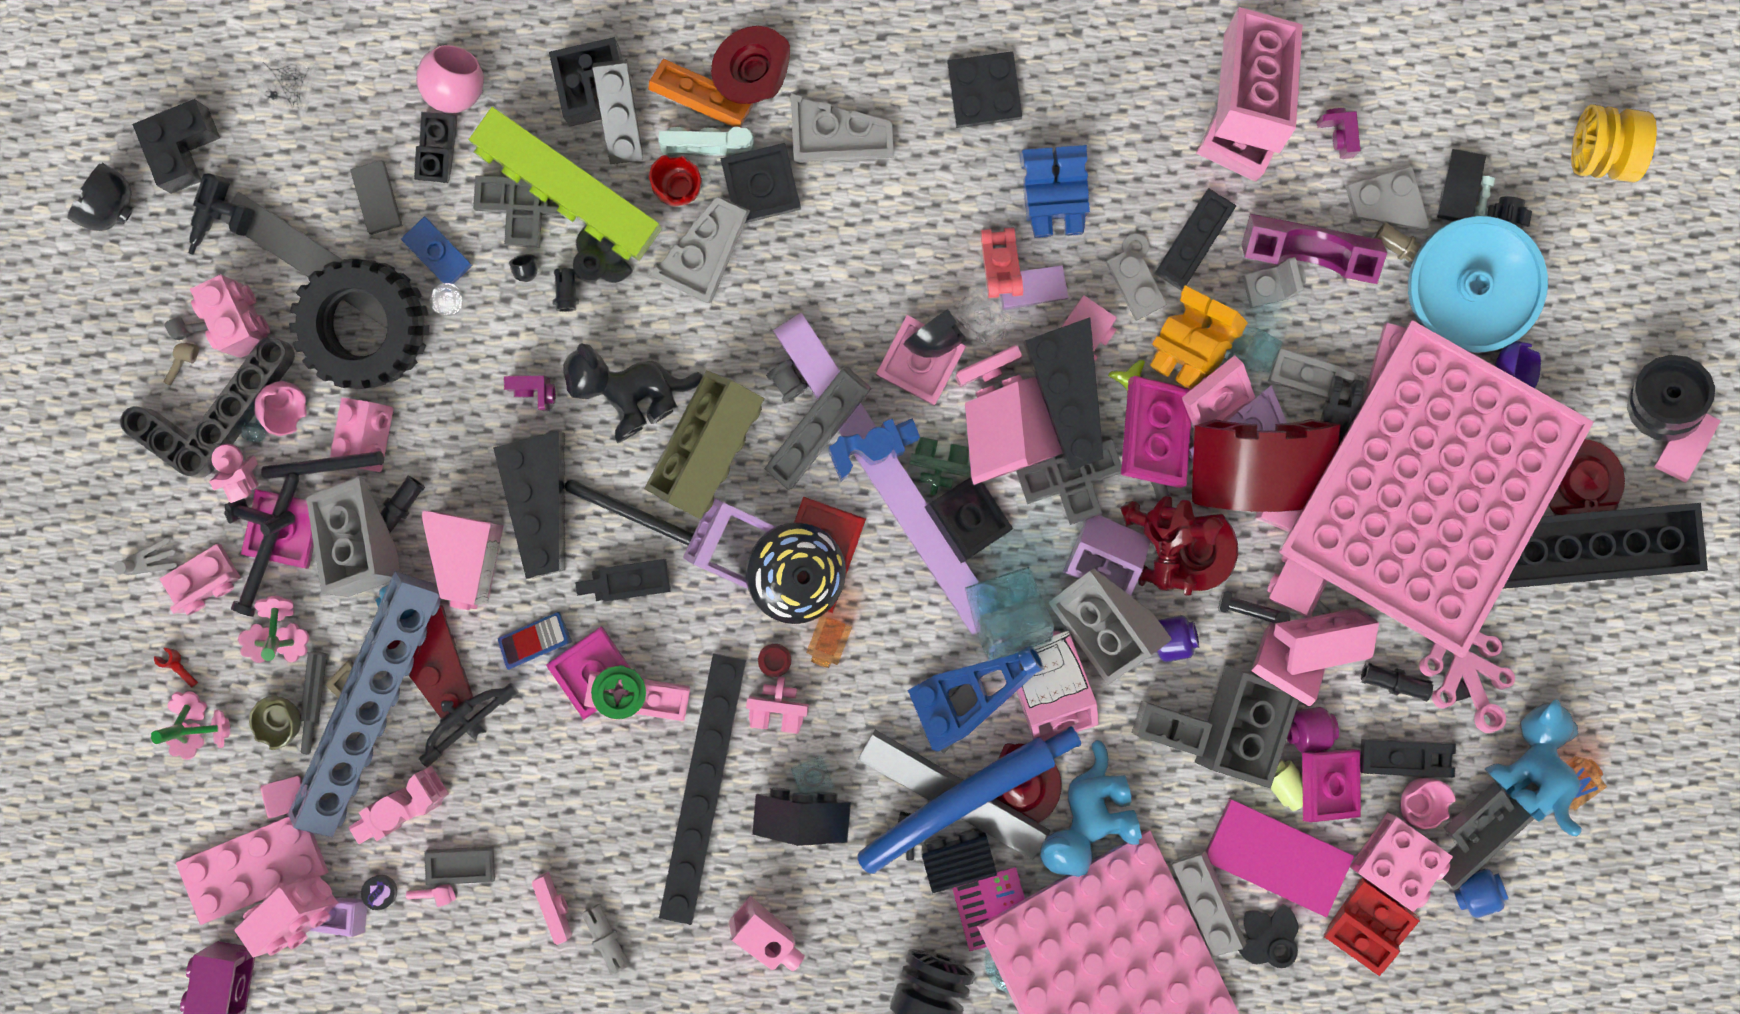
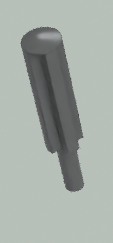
M319 651L307 652L300 714L301 721H304L300 752L305 755L311 753L314 722H319L328 654Z

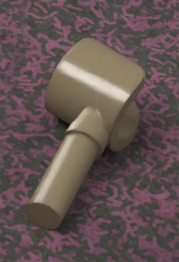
M180 343L174 347L173 358L175 359L163 381L165 384L172 385L184 361L192 364L196 361L199 353L197 345Z

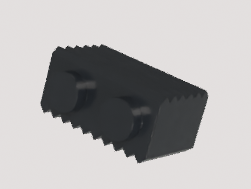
M972 829L959 833L958 840L946 843L945 838H940L926 843L927 848L921 850V855L932 894L997 876L985 832L978 833V829Z

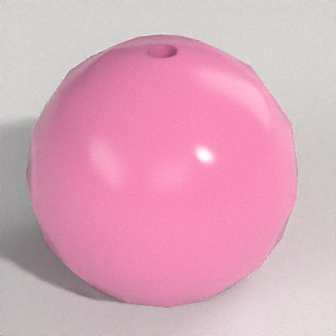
M444 45L436 47L423 56L418 65L416 84L423 99L430 106L446 113H458L470 108L477 102L482 94L484 74L477 59L471 53L456 46Z

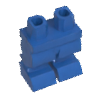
M1087 145L1056 147L1054 152L1053 148L1022 150L1019 157L1021 168L1026 169V176L1023 179L1026 220L1031 221L1034 238L1053 236L1052 219H1064L1065 235H1082L1085 229V217L1090 212L1088 172L1085 170ZM1053 164L1055 167L1059 166L1056 182H1054L1055 176L1052 173Z
M892 418L883 422L881 427L870 430L865 439H862L859 434L839 436L837 441L829 446L828 452L840 482H842L849 476L853 467L849 458L850 455L858 454L870 465H876L885 461L890 454H892L893 459L903 455L906 451L904 446L917 442L920 439V435L913 418L895 425Z

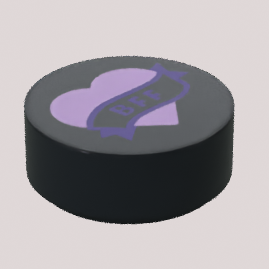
M387 875L371 877L364 883L361 889L363 903L372 910L387 908L397 897L396 883Z

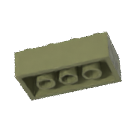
M706 370L644 489L665 502L702 519L704 513L708 512L713 505L714 494L719 484L727 478L730 472V464L735 454L743 448L746 441L745 435L750 425L758 419L762 410L761 404L765 398L731 379Z

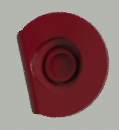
M765 26L745 27L732 33L720 44L712 60L711 76L715 87L726 99L739 104H752L775 97L781 89L787 74L790 59L789 42L777 31Z
M1584 439L1549 503L1551 511L1558 515L1616 510L1625 488L1624 470L1618 457L1605 445Z
M1222 513L1195 517L1196 524H1204L1212 516L1222 522L1223 527L1217 535L1215 545L1207 544L1205 537H1196V542L1185 545L1184 548L1177 552L1178 561L1181 562L1179 575L1188 577L1192 574L1197 582L1192 591H1204L1219 586L1228 579L1236 566L1238 559L1237 537L1232 526Z
M1005 744L998 759L1025 744ZM1055 764V767L1009 790L996 799L1040 823L1053 812L1060 799L1062 789L1060 772Z

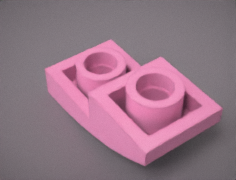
M1706 414L1695 432L1686 438L1668 441L1654 468L1686 483L1721 420Z

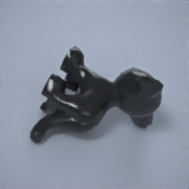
M580 343L577 350L567 356L563 364L566 389L572 398L591 399L603 394L616 409L620 418V422L615 429L617 444L634 436L643 429L642 426L647 424L637 403L646 397L651 399L652 402L647 410V418L651 424H655L672 414L673 409L678 407L674 401L673 391L685 392L692 390L699 385L703 378V375L699 372H695L684 379L675 378L659 363L652 360L637 362L624 371L612 372L609 371L603 358L590 345Z

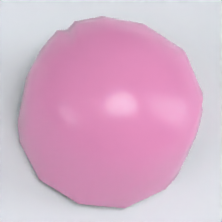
M285 381L274 382L265 386L258 393L255 399V416L270 434L277 436L292 434L297 430L296 424L299 419L307 415L306 397L295 384Z
M1417 778L1405 787L1401 796L1400 810L1407 823L1422 830L1433 829L1444 820L1449 819V806L1456 799L1448 784L1434 778Z

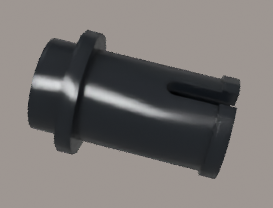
M561 268V272L560 269H555L556 298L552 300V303L556 305V311H576V305L580 302L576 298L575 273L572 268Z

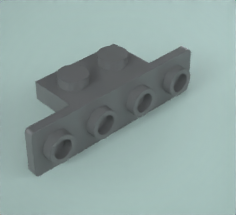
M1493 782L1444 827L1456 847L1449 852L1453 856L1449 862L1450 869L1442 879L1453 889H1458L1529 825L1534 818L1516 799L1512 797L1508 799L1504 791ZM1531 783L1525 789L1536 792L1540 787Z

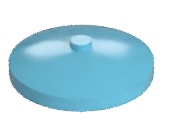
M1487 216L1460 219L1435 231L1422 244L1415 255L1408 278L1409 302L1418 323L1468 352L1494 351L1520 339L1537 321L1544 307L1548 290L1546 264L1536 243L1516 225L1499 218Z

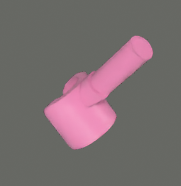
M443 884L433 889L406 892L407 899H428L434 897L437 907L447 905L451 901L456 900L450 884Z

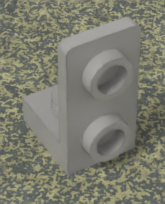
M1295 257L1287 259L1277 267L1242 276L1250 308L1288 300L1303 291V284L1306 283L1303 266L1297 264Z

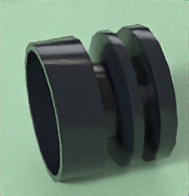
M916 949L908 950L906 962L910 965L903 966L901 974L913 984L899 983L896 985L890 1009L895 1014H963V1006L952 999V997L966 998L969 996L970 990L965 985L973 984L975 973L946 955Z

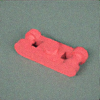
M1004 228L1002 232H992L991 229L981 230V247L988 298H999V294L1012 293V296H1023V281L1018 260L1015 228ZM1005 245V248H993V246Z

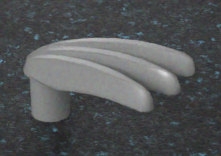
M165 538L122 561L115 562L113 565L114 572L117 574L135 575L177 568L179 566L177 563L148 566L149 563L175 555V550H169L145 558L147 554L170 543L171 539Z

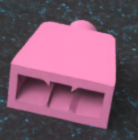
M749 896L729 920L732 941L771 970L776 969L782 963L788 969L794 971L802 963L805 955L794 947L795 941L792 931L752 896Z

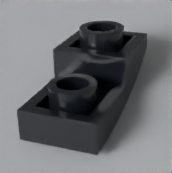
M421 112L419 146H416L414 180L449 183L453 162L457 115Z
M1452 149L1445 183L1441 191L1437 218L1457 221L1473 217L1486 155Z

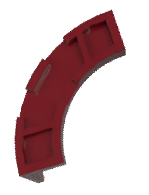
M1217 419L1195 425L1192 502L1196 505L1236 511L1284 512L1303 510L1339 447L1340 425L1314 419L1275 424V430L1258 431L1257 424L1236 423Z

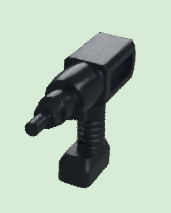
M210 173L203 174L193 202V206L196 208L190 224L193 227L189 236V243H191L188 251L189 254L194 255L196 247L203 241L206 231H210L214 218L220 220L222 214L231 217L229 222L230 232L240 236H246L254 216V210L246 206L224 201L230 183L222 176Z

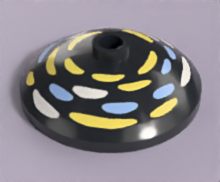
M799 522L777 526L764 534L753 547L746 566V584L754 603L769 617L788 624L810 622L829 611L841 595L846 577L844 557L836 541L824 530ZM806 571V580L798 582L797 575L799 572Z

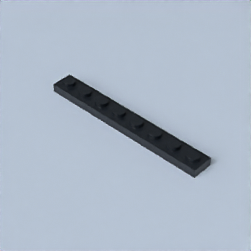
M715 653L712 656L659 919L688 925L693 923L746 665L745 659Z

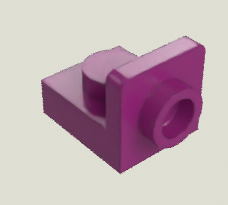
M1333 108L1326 110L1325 114L1316 121L1317 128L1337 127V130L1333 131V147L1335 150H1339L1340 159L1354 158L1361 151L1357 111L1346 112V108Z
M504 376V390L514 392L515 398H533L534 391H538V410L550 411V404H555V384H550V378L546 376Z

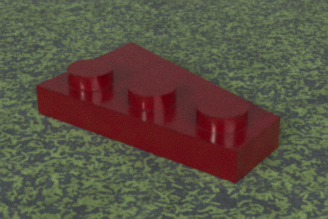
M443 605L439 606L435 615L430 616L426 625V638L423 644L417 646L415 650L413 667L409 673V677L441 719L449 713L448 711H442V701H453L454 705L452 707L456 708L465 699L469 700L473 697L464 667L461 665L455 647L456 643L453 634H451L446 620L447 616ZM401 640L391 642L387 646L388 649L396 648Z

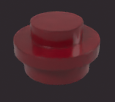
M769 644L759 653V668L767 676H782L791 666V654L781 644Z

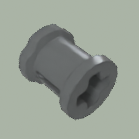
M791 359L781 363L766 375L769 380L773 379L783 395L782 401L784 403L791 401L809 388L808 384L802 383L792 367L794 363Z

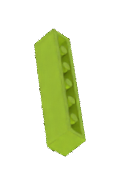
M494 107L489 109L468 139L476 147L473 153L488 164L495 160L504 166L501 170L504 175L517 184L521 179L531 185L529 189L531 194L546 203L548 198L559 205L556 210L571 222L576 218L587 225L584 230L600 242L603 237L615 244L612 250L627 261L631 256L640 261L662 230L657 221Z

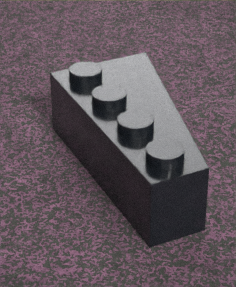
M1090 317L1025 340L1024 346L1068 470H1074L1104 459Z
M561 431L493 447L526 579H534L565 571V433Z

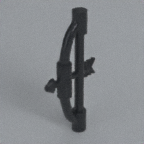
M509 683L504 688L490 689L469 700L465 699L456 708L452 707L454 705L453 701H442V711H448L449 713L440 719V723L429 736L425 746V753L419 757L420 762L426 768L443 755L445 749L466 732L476 741L478 734L487 732L478 723L499 705L503 706L519 693L517 688L512 683ZM495 697L494 700L469 720L465 718L466 715L474 710V706ZM459 721L463 724L440 744L434 745L445 730H449Z

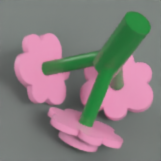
M269 596L266 599H259L255 602L258 615L268 617L270 625L269 628H262L259 624H253L250 627V631L244 630L239 634L238 642L243 646L240 650L242 656L250 657L253 662L262 663L265 660H273L276 652L284 654L286 661L296 662L299 656L307 654L306 644L309 641V634L306 630L299 629L295 623L277 630V621L283 620L285 616H292L294 614L293 601L280 596Z
M187 691L184 694L175 692L167 706L170 711L178 713L176 721L172 726L155 730L151 733V740L154 744L166 742L167 745L171 746L169 748L170 755L174 757L180 755L183 759L190 760L196 755L197 749L202 748L204 745V739L201 737L202 733L213 732L214 743L217 744L218 748H223L224 738L229 737L231 726L229 719L219 709L214 710L211 725L200 726L197 723L187 725L184 723V720L189 718L194 721H201L205 716L204 711L207 705L200 701L199 696L194 692Z

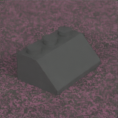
M1225 667L1207 721L1213 725L1203 757L1196 755L1194 763L1212 771L1271 789L1299 700L1265 679Z

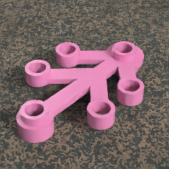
M1481 632L1477 634L1472 643L1478 646L1479 653L1485 658H1492L1502 651V643L1497 637L1486 636ZM1435 642L1433 643L1429 655L1421 659L1419 663L1420 671L1425 676L1432 677L1443 670L1442 658L1446 649ZM1487 642H1490L1493 645V652H1490L1487 649ZM1470 651L1462 658L1454 654L1442 687L1435 690L1432 694L1433 703L1442 709L1452 706L1456 702L1455 692L1463 676L1477 710L1474 715L1477 728L1484 733H1493L1502 729L1506 723L1505 712L1500 706L1489 703L1477 672L1490 678L1495 688L1503 690L1514 684L1515 675L1513 671L1505 667L1500 668ZM1428 660L1435 664L1434 671L1429 669ZM1500 673L1506 677V684L1501 682L1499 678ZM1441 692L1447 695V703L1442 701L1440 697ZM1484 715L1490 718V725H1487L1484 721Z

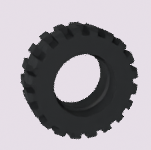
M343 259L341 262L333 261L324 265V270L322 271L315 270L308 276L309 284L300 285L296 292L301 297L299 303H292L290 313L296 314V321L289 323L290 333H297L298 341L293 342V346L296 352H303L306 356L302 360L304 365L308 369L315 368L317 370L316 376L323 381H333L334 386L341 388L366 389L378 387L400 379L404 376L403 373L406 370H411L418 363L415 358L418 354H423L426 344L422 343L423 337L429 335L430 325H424V316L429 314L427 306H421L419 298L422 297L419 289L412 287L409 284L411 279L404 273L396 272L395 267L386 263H378L374 260ZM354 292H365L373 295L382 305L387 317L388 328L383 344L375 353L367 356H357L349 353L340 344L334 331L333 321L337 306L346 295Z

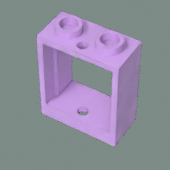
M714 498L712 507L708 512L704 513L683 558L693 565L747 588L746 577L710 561L731 515L766 532L775 528V526Z

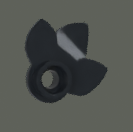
M585 227L582 228L576 238L578 253L573 260L575 275L586 282H595L603 279L611 283L623 281L630 276L633 270L627 262L622 260L623 258L612 250L615 244L605 237L600 242L584 230ZM592 260L596 266L594 268H587L584 266V262Z
M1282 904L1277 908L1272 917L1256 910L1246 911L1243 925L1249 939L1245 940L1247 943L1245 947L1238 950L1242 957L1256 965L1267 962L1276 968H1286L1292 965L1298 955V948L1294 939L1298 933L1299 926L1291 909ZM1278 945H1284L1286 948L1282 956H1276L1274 953L1275 947Z

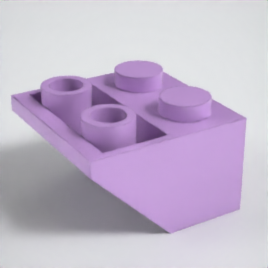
M1100 515L1087 519L1083 524L1063 573L1080 579L1094 568L1131 596L1143 570L1151 540L1139 532Z

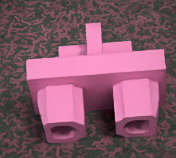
M222 444L214 450L211 460L213 466L219 472L209 481L213 490L223 487L230 503L249 496L252 493L251 490L259 485L252 472L258 465L255 456H249L243 462L241 450L233 444Z
M778 676L777 686L764 684L762 693L775 696V700L752 696L747 698L746 709H750V727L768 729L770 712L782 713L781 731L798 734L803 717H807L809 704L782 701L783 697L796 699L797 688L784 687L785 677Z

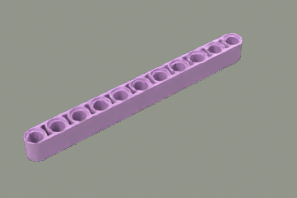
M800 312L775 328L773 332L816 398L819 399L840 370L806 318ZM860 403L839 429V433L841 436L859 434L862 439H865L868 432L877 427ZM854 454L971 634H976L1001 617L966 562L960 563L924 508L928 504L897 457L893 459L892 454H890L885 461L876 465H870L861 456Z

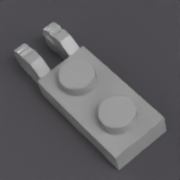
M1280 348L1276 352L1268 382L1328 400V392L1334 375L1342 377L1343 381L1353 384L1355 379L1364 382V386L1367 379L1364 376L1345 371L1344 367ZM1341 391L1339 401L1349 404L1350 393Z

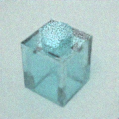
M1245 327L1243 335L1232 343V349H1227L1225 359L1229 360L1235 355L1243 362L1245 369L1270 373L1283 342L1259 328Z

